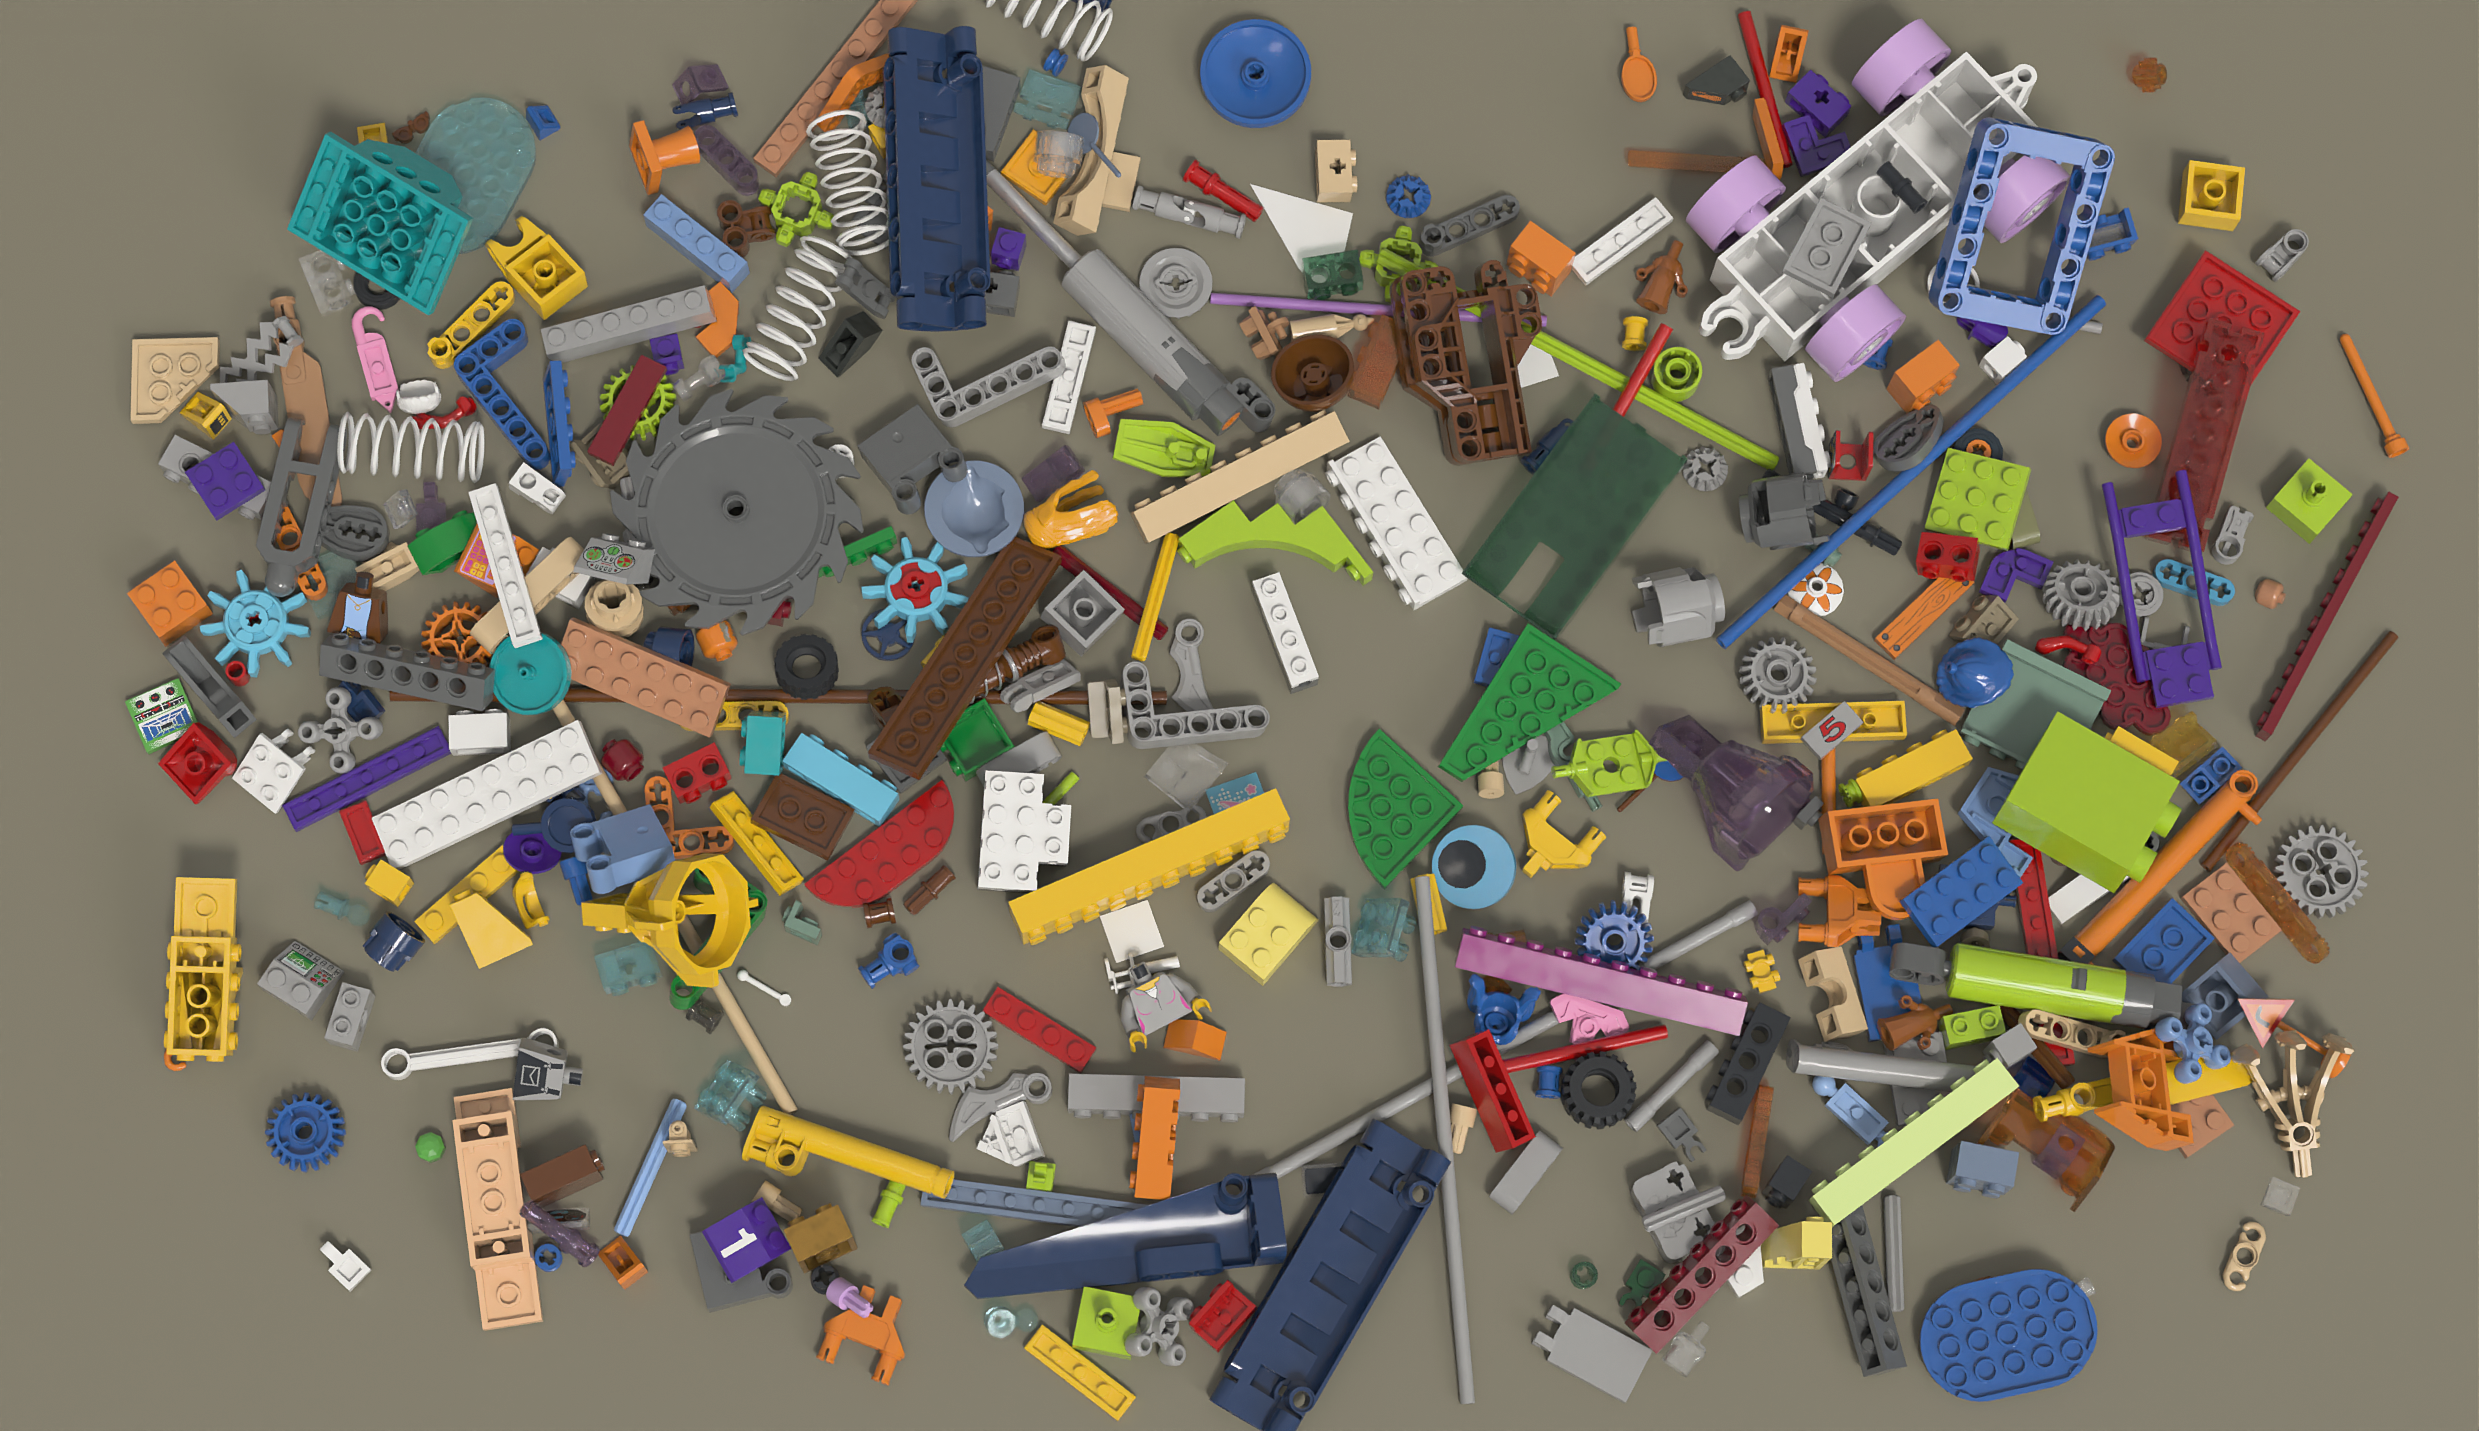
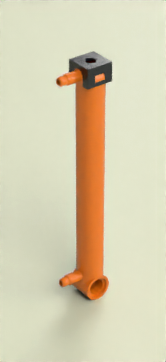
M2239 770L2233 773L2231 778L2157 852L2152 865L2142 881L2139 883L2131 879L2075 937L2073 936L2058 952V959L2094 965L2092 960L2238 811L2246 819L2258 825L2262 818L2247 804L2258 789L2256 776L2247 770ZM2235 783L2245 784L2248 792L2238 791L2235 788Z

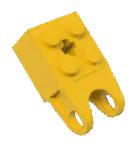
M519 216L515 219L516 225L523 235V239L519 244L506 247L489 239L485 242V246L511 286L545 320L588 287L585 272L549 234L544 233L527 218Z

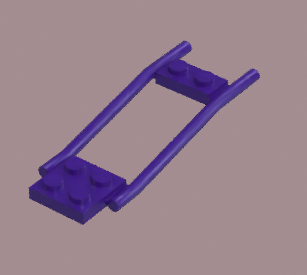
M2186 470L2175 472L2180 500L2175 499L2118 510L2113 482L2102 484L2137 682L2151 681L2156 708L2213 699L2214 694L2209 670L2222 668L2198 526ZM2186 528L2205 642L2143 652L2124 538Z

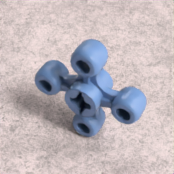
M2197 1003L2186 1009L2184 1018L2189 1025L2186 1030L2183 1029L2180 1020L2175 1017L2164 1018L2155 1026V1033L2158 1039L2163 1042L2173 1041L2174 1050L2182 1059L2175 1066L2174 1075L2183 1084L2195 1082L2201 1077L2202 1068L2198 1062L2200 1057L2203 1058L2205 1065L2213 1070L2227 1066L2231 1060L2229 1049L2224 1045L2213 1046L2212 1036L2204 1028L2212 1019L2211 1009L2204 1003Z

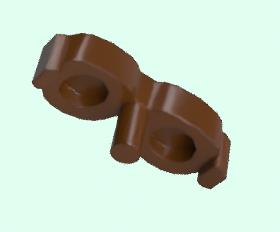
M425 111L424 114H420L413 121L409 120L407 122L408 126L401 127L393 132L392 136L395 141L407 144L413 140L414 132L425 133L430 127L429 114Z

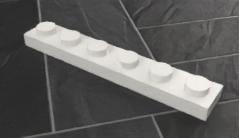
M494 483L470 491L468 493L512 644L515 648L542 640L543 638L499 488Z

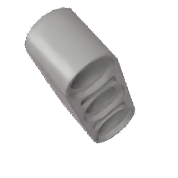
M1043 732L983 765L976 771V774L984 787V774L986 770L1036 774L1049 767L1048 763L1052 762L1054 764L1059 761L1062 755L1050 734Z
M1541 1131L1535 1135L1536 1137L1528 1144L1489 1196L1512 1215L1563 1149Z

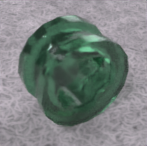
M1580 1262L1570 1272L1571 1283L1578 1289H1588L1598 1279L1597 1269L1590 1262ZM1583 1268L1588 1269L1587 1274L1592 1276L1591 1281L1587 1279L1585 1283L1580 1282V1276L1576 1275L1577 1270L1581 1272Z

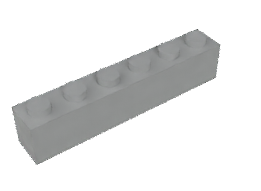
M705 285L543 328L541 333L546 355L550 361H561L564 363L717 322L711 295Z
M1069 1074L1068 1113H1074L1075 1118H1091V1114H1103L1105 1119H1120L1121 1115L1132 1114V1119H1135L1136 1113H1142V1102H1137L1138 1084H1144L1145 1076ZM1151 1076L1180 1079L1178 1120L1179 1116H1189L1192 1121L1197 1122L1209 1121V1117H1220L1221 1122H1238V1118H1244L1245 1078Z

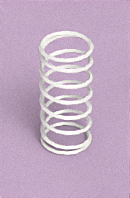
M986 0V8L991 7L996 0ZM1010 0L1004 10V18L1011 16L1019 0ZM1035 0L1023 19V28L1031 24L1042 0ZM1069 0L1057 1L1055 9L1041 30V39L1047 37L1061 8ZM1078 0L1074 18L1066 28L1058 44L1059 49L1064 48L1071 38L1078 20L1089 8L1096 6L1094 23L1076 55L1077 59L1083 62L1091 58L1096 52L1109 29L1113 17L1111 8L1105 9L1101 13L1100 3L1096 0L1086 4L1083 8V0ZM1108 14L1106 22L1099 37L1097 38L1096 42L1089 50V52L1086 54L1095 36L1099 24Z
M844 109L826 113L812 121L806 130L807 135L813 138L810 143L812 149L818 151L832 150L817 159L815 162L816 167L823 170L838 169L823 177L820 182L822 187L828 189L847 187L861 181L870 173L877 179L875 187L854 186L844 188L828 197L825 203L833 208H845L856 205L871 197L875 192L880 194L882 198V203L879 207L861 205L838 212L831 220L832 225L837 227L858 225L872 219L880 212L886 214L888 218V210L884 208L887 203V195L879 189L883 179L881 174L874 170L877 158L868 151L872 140L868 134L863 132L867 123L864 114L856 110ZM848 114L860 119L859 124L854 128L830 130L818 136L814 135L811 131L817 123L837 115ZM854 134L848 139L827 146H817L815 144L817 141L837 140ZM859 135L863 136L867 142L864 149H837L857 139ZM859 153L841 163L822 165L820 163L824 159L837 154ZM865 154L872 161L870 168H842L856 162ZM864 172L860 176L838 184L826 183L828 179L843 173ZM870 191L851 201L843 203L831 202L832 199L846 193ZM875 210L858 220L849 222L836 221L841 216L852 212ZM888 220L886 225H863L844 231L836 239L838 247L849 255L858 256L877 252L889 246L888 239L878 246L864 250H846L843 247L856 246L876 239L888 230ZM879 230L876 233L863 239L847 241L849 238H852L858 234L867 231Z
M806 235L800 238L804 249L794 250L798 258L816 268L832 272L836 277L844 272V264L824 257L809 247L805 241L820 243L836 251L846 259L851 257L847 252L819 237ZM787 267L784 269L788 276L801 284L823 291L828 296L830 304L827 306L815 305L803 295L782 285L775 287L777 293L795 304L812 309L820 317L821 322L819 324L804 323L789 311L769 304L766 305V309L770 314L789 324L803 328L810 335L811 341L809 343L796 342L768 324L758 323L756 327L764 335L793 346L801 355L802 360L795 362L785 360L777 353L756 342L746 343L748 348L743 349V354L752 365L763 372L782 380L794 381L798 379V375L792 366H801L807 362L806 354L802 348L812 347L816 344V337L811 329H819L826 325L825 317L821 311L830 310L835 307V299L831 292H838L842 289L839 286H824L807 273L797 268ZM748 352L755 353L780 364L793 376H787L767 368L753 359Z
M346 412L341 419L337 454L339 469L343 474L348 470L351 474L355 472L357 440L363 421L368 419L372 435L373 448L370 471L373 476L377 473L378 447L382 430L386 421L389 420L394 440L392 475L394 477L399 475L401 443L406 426L411 422L416 445L414 476L416 479L421 476L423 444L428 428L432 423L437 439L436 478L438 481L443 476L444 451L450 429L453 425H455L459 443L458 480L460 482L464 480L465 458L470 436V478L473 483L480 479L484 459V429L480 421L470 424L463 439L461 427L455 419L447 424L442 436L439 424L434 418L426 421L421 434L417 422L411 416L403 421L399 432L394 419L390 415L383 417L377 431L374 420L368 413L360 417L355 428L353 417L349 412ZM348 420V451L344 466L343 443L346 422ZM477 434H479L478 461L475 473V448Z

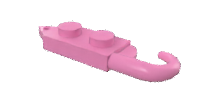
M366 306L360 308L354 314L352 330L372 401L376 400L391 413L396 399V391H399L386 341L378 333H365L362 323L363 318L368 314L376 315L380 321H384L385 318L378 308Z

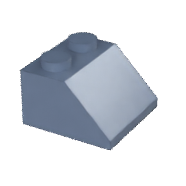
M2228 953L2182 992L2183 1002L2191 1004L2204 1003L2209 1006L2212 1012V1019L2204 1027L2216 1040L2246 1016L2237 998L2267 999L2269 997L2231 953Z

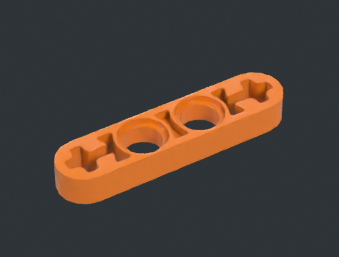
M287 506L284 507L282 515L286 525L282 526L281 534L278 533L276 541L281 550L293 552L300 546L302 532ZM294 532L298 535V539L293 545L283 544L282 540L285 534ZM318 564L308 571L299 574L297 582L308 599L317 601L326 596L328 583ZM312 574L315 582L318 584L319 590L315 592L311 589V585L306 577Z

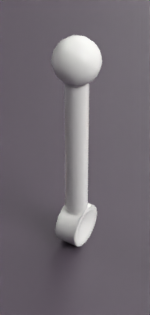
M740 970L737 973V978L740 981L746 980L778 999L782 1006L790 1005L791 998L789 995L779 994L750 977L746 970Z

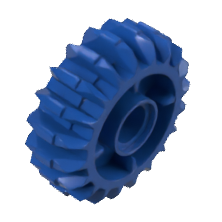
M1615 900L1610 901L1611 908L1605 909L1603 902L1599 903L1600 912L1598 913L1595 909L1590 908L1588 911L1592 918L1581 917V922L1586 927L1577 926L1576 932L1582 935L1575 938V944L1582 946L1577 949L1578 955L1583 956L1585 953L1599 956L1601 958L1600 961L1611 964L1613 960L1622 961L1629 964V967L1632 966L1633 969L1640 970L1637 961L1647 963L1648 957L1642 952L1651 953L1653 948L1647 943L1654 941L1653 934L1647 933L1652 929L1651 924H1642L1646 920V915L1642 913L1636 916L1638 912L1636 906L1626 911L1627 902L1625 901L1621 903L1620 909L1616 908ZM1611 934L1622 936V941L1618 945H1610L1606 942Z
M308 1092L303 1094L302 1101H300L297 1094L292 1095V1104H289L285 1099L281 1101L285 1107L282 1111L276 1107L273 1108V1112L278 1117L277 1119H267V1122L274 1126V1128L265 1130V1134L274 1138L268 1140L266 1144L269 1148L276 1147L271 1152V1155L274 1158L281 1156L279 1163L282 1166H285L290 1161V1170L295 1171L300 1164L301 1171L306 1173L311 1163L312 1168L317 1171L320 1167L318 1161L321 1160L328 1166L330 1161L327 1156L329 1154L333 1157L339 1155L333 1149L335 1145L338 1147L344 1146V1142L337 1139V1136L346 1135V1130L337 1127L343 1125L345 1120L342 1117L335 1118L340 1113V1110L337 1107L330 1109L332 1106L331 1100L327 1099L321 1104L322 1096L320 1094H316L312 1102ZM304 1126H312L311 1136L307 1139H300V1129Z

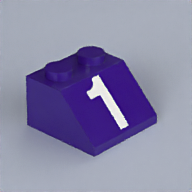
M762 1197L702 1231L731 1283L792 1249Z

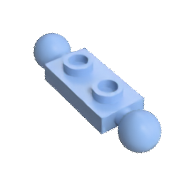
M1815 1076L1812 1082L1814 1091L1818 1095H1828L1831 1098L1825 1104V1107L1867 1145L1874 1138L1878 1141V1147L1884 1142L1881 1138L1887 1134L1883 1129L1889 1122L1846 1083L1838 1090L1835 1087L1836 1082L1834 1078Z

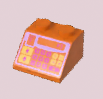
M476 524L454 572L492 596L499 598L479 527ZM512 534L523 574L526 577L539 549Z

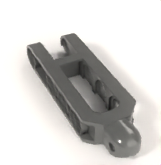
M289 417L286 422L256 542L260 555L268 565L265 585L267 590L274 596L284 597L291 594L296 588L299 574L308 571L318 562L340 471L337 454L339 425L331 424L329 426L320 464L317 465L298 462L301 453L299 445L305 421ZM345 427V433H344L343 454H344V450H345V446H346V441H347V428H346V427ZM295 473L316 476L299 548L293 552L275 549L278 533L281 534L282 531L280 523L284 507L288 506L287 494L290 482L294 481Z

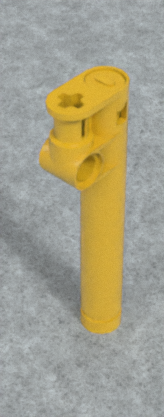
M766 1106L760 1107L742 1152V1160L748 1162L750 1159L763 1162L766 1167L780 1171L785 1176L790 1177L796 1176L801 1172L810 1152L929 1194L933 1193L934 1196L943 1199L947 1197L954 1179V1171L940 1168L938 1165ZM795 1155L793 1164L782 1166V1160L785 1156Z

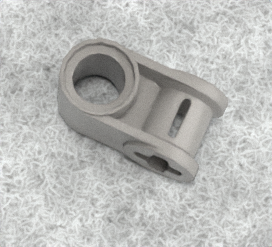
M2290 230L2275 245L2268 248L2255 264L2264 267L2273 276L2272 280L2277 282L2302 256L2308 247V236L2302 230ZM2295 241L2300 249H2291L2287 242Z

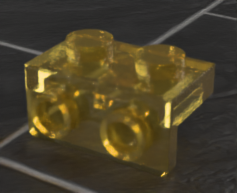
M2193 711L2176 719L2172 726L2164 732L2156 734L2149 742L2153 747L2179 761L2171 775L2174 778L2218 747L2217 740L2198 724L2197 715Z

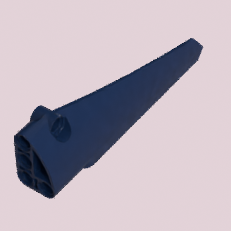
M1275 1172L1242 1176L1237 1173H1231L1224 1177L1223 1181L1092 1224L981 1257L964 1287L977 1299L1082 1289L1084 1287L1092 1288L1219 1274L1225 1269L1283 1264L1287 1255V1243L1277 1174ZM1235 1185L1240 1189L1241 1193L1231 1195L1226 1191L1225 1187Z

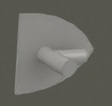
M1540 735L1535 739H1530L1527 744L1502 758L1507 782L1515 795L1530 790L1539 784L1551 772V767L1555 766L1549 756V742L1545 736Z

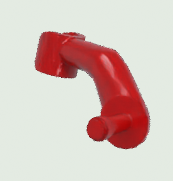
M462 396L456 401L458 408L448 415L434 416L419 413L416 416H412V418L417 422L419 429H422L430 418H434L439 424L440 429H445L451 420L455 419L458 421L462 417L475 413L477 406L471 397ZM433 423L430 424L428 429H434Z
M2068 635L2041 638L2037 641L2035 650L2043 655L2062 648H2070L2083 654L2081 660L2089 665L2098 662L2101 656V649L2093 644L2087 645Z

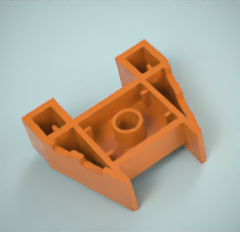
M2155 1028L2087 1048L2089 1053L2108 1056L2113 1104L2094 1109V1114L2147 1148L2169 1151L2194 1143L2191 1115L2171 1111L2166 1063L2181 1059L2174 1050L2173 1041H2161L2156 1036Z

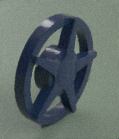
M884 609L877 610L868 616L863 624L861 632L862 643L867 652L879 660H898L904 657L914 644V641L907 644L900 638L899 630L907 624V620L903 619L897 624L887 623L876 631L866 632L869 623ZM866 637L877 638L878 642L882 645L880 654L869 646ZM896 643L905 648L898 654L884 655L887 647L894 646Z

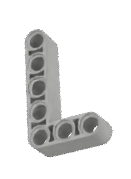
M1048 346L954 391L940 360L932 349L927 347L919 348L913 353L911 359L935 414L943 425L951 428L957 427L1058 378L1066 368L1065 360L1059 350ZM1051 357L1058 358V362L1054 367H1045L1047 359ZM923 359H933L931 366L928 368L920 367ZM1027 369L1033 371L1029 379H1019L1022 371ZM943 382L944 388L938 393L932 392L934 384ZM1006 382L1007 387L1004 391L999 393L994 391L996 384ZM975 394L982 396L978 404L970 405L968 403L971 396ZM946 408H956V412L953 416H943V413Z
M1130 662L1123 669L1120 678L1121 689L1124 688L1126 695V706H1123L1128 724L1127 737L1129 743L1137 749L1255 738L1264 733L1270 720L1268 711L1261 705L1154 715L1149 673L1146 666L1140 662ZM1136 673L1140 676L1141 681L1133 683L1127 678V675ZM1135 700L1141 701L1145 705V709L1136 710L1132 707L1131 702ZM1256 716L1261 720L1262 725L1253 726L1248 718ZM1228 719L1233 723L1234 728L1225 729L1221 726L1220 721ZM1200 722L1205 726L1206 730L1197 732L1192 728L1191 724ZM1172 725L1177 729V734L1169 735L1164 731L1163 727ZM1144 728L1148 731L1149 736L1140 738L1135 734L1134 730Z

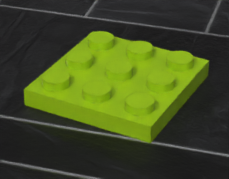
M1948 448L1924 529L1939 534L1978 538L1979 544L2008 551L2031 468Z

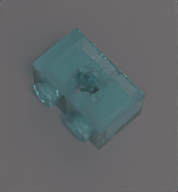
M638 942L594 956L603 989L606 994L612 993V996L629 992L630 987L639 984L640 987L651 986L657 983L658 978L663 977L654 948L645 942ZM627 964H631L633 967V974L627 975L625 972Z

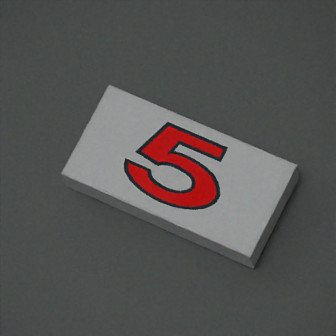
M1844 701L1803 735L1801 740L1821 760L1863 724V721Z

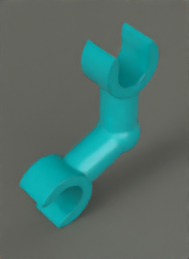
M744 335L733 336L732 345L736 351L735 364H721L718 369L725 370V377L720 382H734L738 374L746 372L747 365L743 349L748 348L746 343L751 342V337H744Z

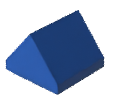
M547 105L529 106L526 109V120L539 141L561 128Z

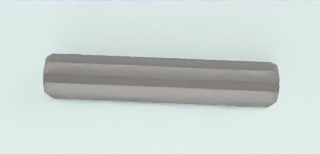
M1716 1186L1648 1214L1642 1218L1643 1226L1647 1232H1651L1723 1202L1726 1199L1724 1190L1721 1186Z

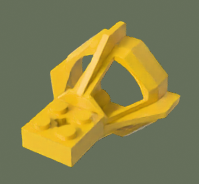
M710 853L673 861L666 865L664 869L635 882L630 893H617L581 902L583 926H594L595 931H609L617 928V933L632 932L640 942H645L653 947L687 986L709 988L719 985L718 970L732 965L751 928L749 908L759 906L758 898L748 897V883L729 860L723 854ZM698 868L709 879L714 894H680V891L690 873ZM716 914L714 929L706 946L695 956L684 950L679 943L678 924L684 920L685 916Z

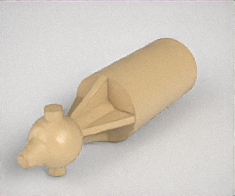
M1330 314L1289 321L1291 341L1316 334L1328 335L1338 339L1352 328L1358 331L1365 330L1368 325L1374 323V318L1358 314L1351 320Z

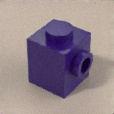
M999 227L991 250L992 264L1002 269L1019 271L1027 246L1026 234Z

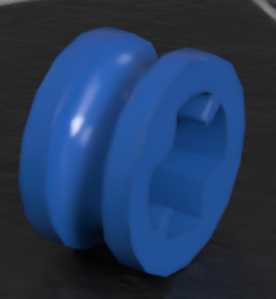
M1055 48L1045 61L1043 70H1051L1053 76H1058L1067 63L1068 55H1061L1060 50Z
M553 1244L540 1246L535 1252L534 1257L535 1263L545 1272L557 1270L563 1260L562 1253ZM545 1251H549L551 1254L556 1253L557 1257L556 1259L553 1258L554 1263L552 1265H548L546 1262L541 1263V1257H545L543 1255Z

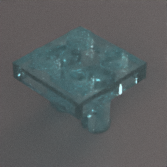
M1402 898L1366 899L1365 905L1361 910L1358 930L1353 939L1354 944L1351 954L1358 957H1392L1399 962L1404 961L1408 954L1401 952V950L1408 952L1409 947L1407 944L1399 942L1401 932L1411 934L1415 927L1409 925V923L1416 924L1415 917L1406 915L1410 902Z
M727 1060L716 1071L715 1079L710 1086L701 1092L694 1109L721 1124L727 1125L728 1123L736 1131L741 1132L746 1126L739 1122L738 1119L748 1124L750 1117L738 1109L745 1099L753 1107L757 1108L763 1102L756 1098L755 1095L765 1100L767 1093L755 1085L760 1078L757 1074Z

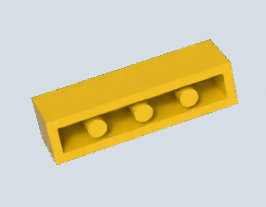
M1946 729L1931 737V742L1925 745L1918 742L1906 749L1907 754L1899 758L1896 754L1881 762V767L1875 770L1869 767L1856 774L1857 779L1855 782L1863 797L1862 806L1892 804L1968 766L1973 758L1958 731L1955 729L1948 733Z

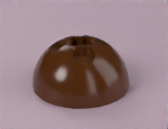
M1308 335L1292 341L1279 352L1272 365L1271 380L1278 395L1290 406L1308 412L1322 411L1336 405L1348 393L1354 378V361L1350 350L1340 340L1328 335Z

